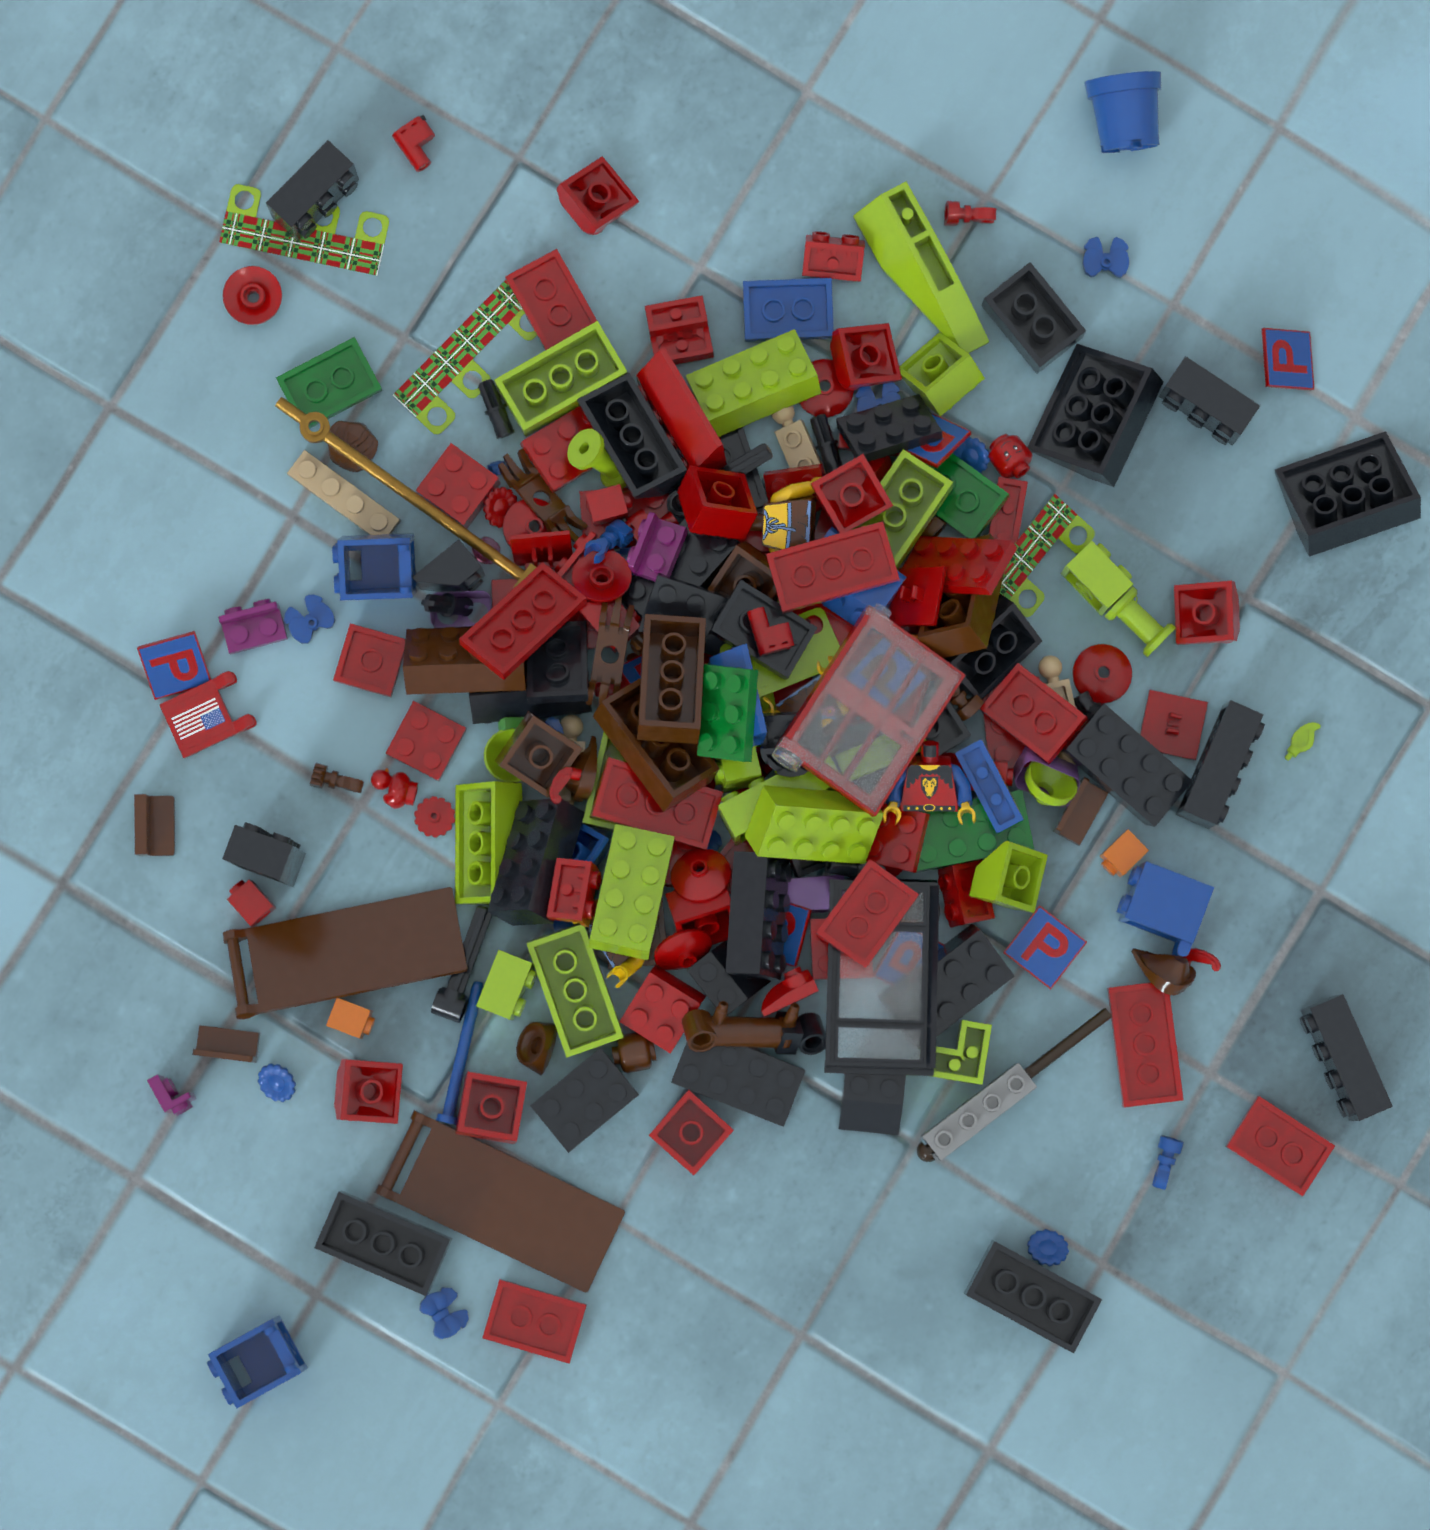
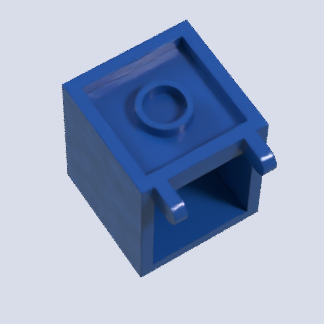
M414 533L342 536L333 545V563H338L339 573L334 575V592L340 593V601L413 598L417 593L416 583L412 578L416 574ZM349 551H361L362 580H351Z
M1147 861L1135 868L1133 867L1127 884L1131 886L1130 891L1121 897L1116 912L1121 914L1118 921L1175 942L1172 955L1187 956L1195 941L1214 887Z
M280 1315L209 1353L210 1360L207 1362L212 1375L215 1378L220 1377L225 1386L221 1390L229 1405L234 1403L236 1409L308 1369ZM236 1356H239L252 1383L244 1387L241 1386L228 1362Z

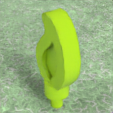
M1311 722L1296 730L1291 737L1290 746L1286 750L1288 753L1284 757L1285 760L1289 761L1292 757L1296 758L1299 753L1309 750L1314 743V732L1320 729L1321 725Z

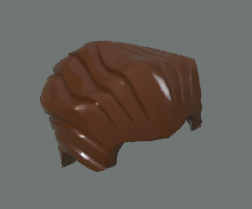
M337 421L331 426L330 431L368 459L372 460L378 448V440L364 423ZM328 445L330 459L336 465L351 472L363 470Z

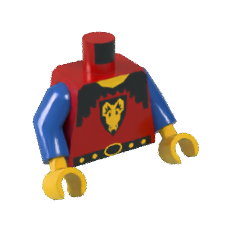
M923 741L921 756L913 757L886 800L888 807L883 812V822L885 823L888 812L896 814V825L901 818V811L958 812L957 817L961 825H963L962 815L964 813H971L974 824L976 822V814L970 807L973 801L969 780L958 765L952 764L951 757L939 756V743L937 741Z

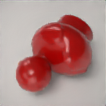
M386 768L385 770H376L372 774L371 784L374 788L384 790L389 787L388 794L383 796L385 804L393 809L402 808L405 804L414 805L418 783L411 781L406 773L397 772L390 776L389 769Z

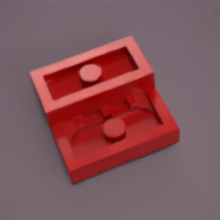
M703 295L645 306L653 355L665 347L675 365L714 358Z

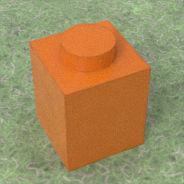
M1127 829L1100 855L1104 860L1101 865L1110 875L1114 876L1117 874L1119 877H1122L1149 850Z
M336 998L326 1026L363 1039L364 1034L369 1035L371 1033L375 1018L371 1017L372 1010L341 998Z

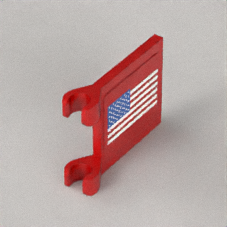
M226 671L204 684L159 704L184 759L257 725L255 717L250 714L232 721L219 690L237 683L236 675L233 672Z

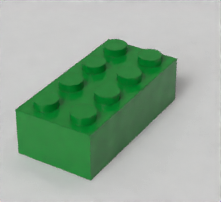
M1023 790L1010 793L1024 820L999 833H996L978 798L972 799L973 804L970 806L976 814V822L974 824L971 813H964L962 815L963 825H961L957 817L958 812L918 811L930 814L916 873L984 860L1005 841L1034 849Z

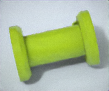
M584 429L574 436L567 452L568 460L572 466L580 470L592 467L599 471L601 482L606 487L620 484L622 489L627 486L606 452L604 439L599 432L594 429Z
M1133 586L1104 617L1107 620H1114L1118 617L1146 644L1143 654L1148 657L1176 627L1170 623L1163 628L1137 603L1138 590Z

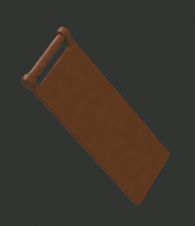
M451 887L247 929H232L223 932V941L228 946L237 1007L235 1008L237 1019H248L258 1014L462 973L468 970L454 894ZM246 939L248 940L258 1004H249L239 945V942Z
M414 1110L410 1117L412 1122L382 1184H378L375 1193L582 1292H588L625 1211L472 1137L455 1134V1129ZM423 1125L431 1128V1131L399 1194L392 1189Z

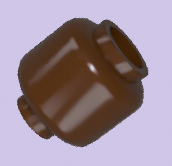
M636 1032L623 1034L624 1038L617 1040V1046L612 1047L614 1065L620 1064L625 1073L650 1069L652 1061H657L654 1043Z

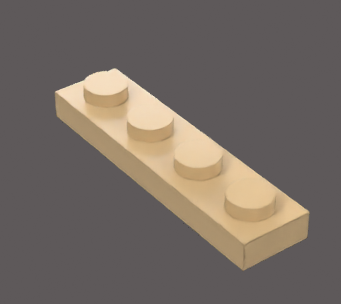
M306 450L302 452L287 472L288 476L369 535L391 534L400 523L399 518Z

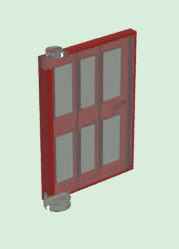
M876 604L875 607L871 605L865 607L772 753V757L785 768L797 772L800 766H802L872 817H875L965 677L963 672L889 619L892 614L891 611L881 604Z

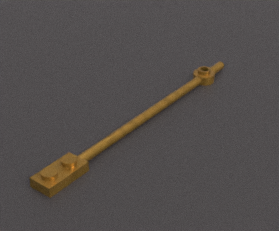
M283 397L277 401L275 407L300 424V432L306 441L310 443L324 441L517 579L518 581L513 589L537 568L530 563L527 569L523 570L330 431L329 421L323 414L319 412L305 414ZM312 422H318L320 429L312 432L309 429V425Z

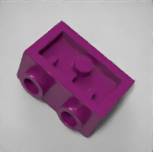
M649 512L647 519H643L638 529L639 539L636 546H632L628 553L627 563L632 573L654 582L657 573L671 576L687 536V528L659 519L655 513Z
M270 599L259 600L253 603L254 607L242 610L241 606L224 610L225 615L218 617L230 655L288 639L280 606L276 601L271 602Z
M157 1074L147 1080L165 1113L171 1114L173 1112L174 1115L178 1116L193 1107L191 1102L196 1099L194 1093L187 1092L175 1098L179 1092L171 1078H164V1076Z

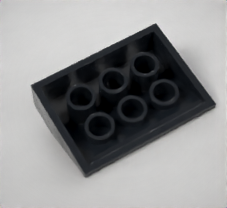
M1076 344L1033 434L1028 449L1082 476L1114 487L1164 381L1151 367Z
M1386 431L1275 469V475L1297 534L1309 557L1421 518V497Z

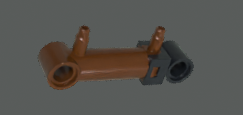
M726 1001L719 1002L713 1016L706 1010L696 1009L688 1012L682 1018V1027L687 1044L695 1052H705L714 1046L774 1048L776 1054L796 1055L799 1047L802 1053L815 1055L826 1049V1032L821 1017L812 1012L799 1015L800 1006L797 1003H792L787 1012L777 1011L775 1018L726 1016L728 1012V1003Z

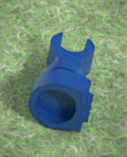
M615 519L605 528V532L600 538L586 543L584 557L591 551H596L598 553L594 557V564L602 562L608 549L611 550L615 546L625 548L633 541L632 537L634 534L631 533L633 529L622 520Z
M1164 1135L1160 1136L1158 1148L1163 1149V1152L1157 1158L1160 1162L1154 1175L1153 1187L1166 1189L1171 1164L1175 1165L1176 1158H1173L1174 1154H1181L1183 1141Z

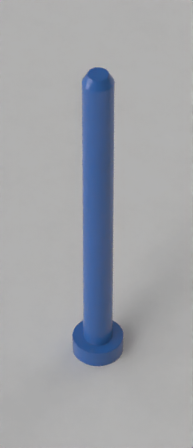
M474 981L471 987L442 1114L438 1113L436 1121L457 1125L458 1118L454 1117L479 1010V1007H476L484 987L482 982Z

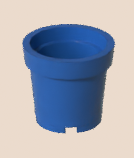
M1161 72L1123 73L1084 82L1087 99L1092 100L1102 153H1120V151L1124 150L1137 151L1160 145L1158 91L1161 90Z

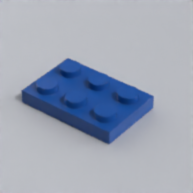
M832 278L743 281L745 342L768 341L794 329L800 340L832 339V332L834 331Z

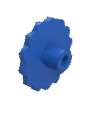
M969 436L953 452L954 455L981 474L988 468L987 464L990 462L988 457L989 450L986 449V445L980 442L978 438L972 439Z
M270 1063L268 1066H263L258 1073L260 1090L265 1093L266 1097L281 1102L292 1098L296 1091L294 1088L296 1083L293 1080V1075L288 1072L287 1068H282L280 1064L274 1065Z
M1047 1229L1036 1231L1035 1234L1030 1236V1240L1027 1243L1029 1247L1028 1253L1040 1265L1046 1264L1049 1267L1053 1266V1264L1060 1265L1061 1261L1066 1260V1255L1069 1253L1068 1243L1056 1231H1049Z

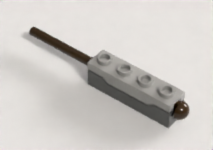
M1103 1008L1025 1069L1019 1063H1015L921 1135L926 1145L922 1141L918 1144V1157L924 1162H933L935 1158L932 1155L935 1154L938 1160L942 1161L1037 1088L1032 1078L1112 1018L1109 1011Z

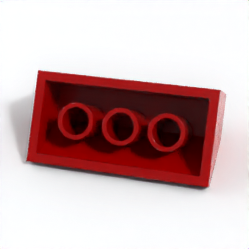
M665 347L660 349L637 373L636 378L639 390L650 404L654 415L665 429L667 437L675 450L678 451L687 470L690 465L711 469L722 468L727 465L721 440Z

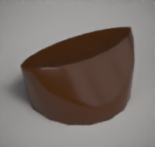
M532 1022L524 1028L517 1042L516 1053L519 1062L539 1075H542L546 1070L554 1050L557 1037L555 1024Z

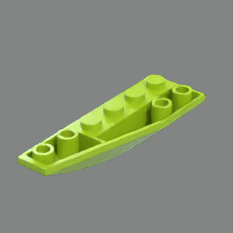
M907 181L879 195L853 215L857 226L881 269L943 335L967 353H971L989 343V339L947 254Z

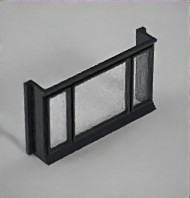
M829 879V914L850 887L853 880ZM901 881L918 893L919 896L866 969L828 943L824 1073L934 1076V1069L936 1068L940 889L938 882Z

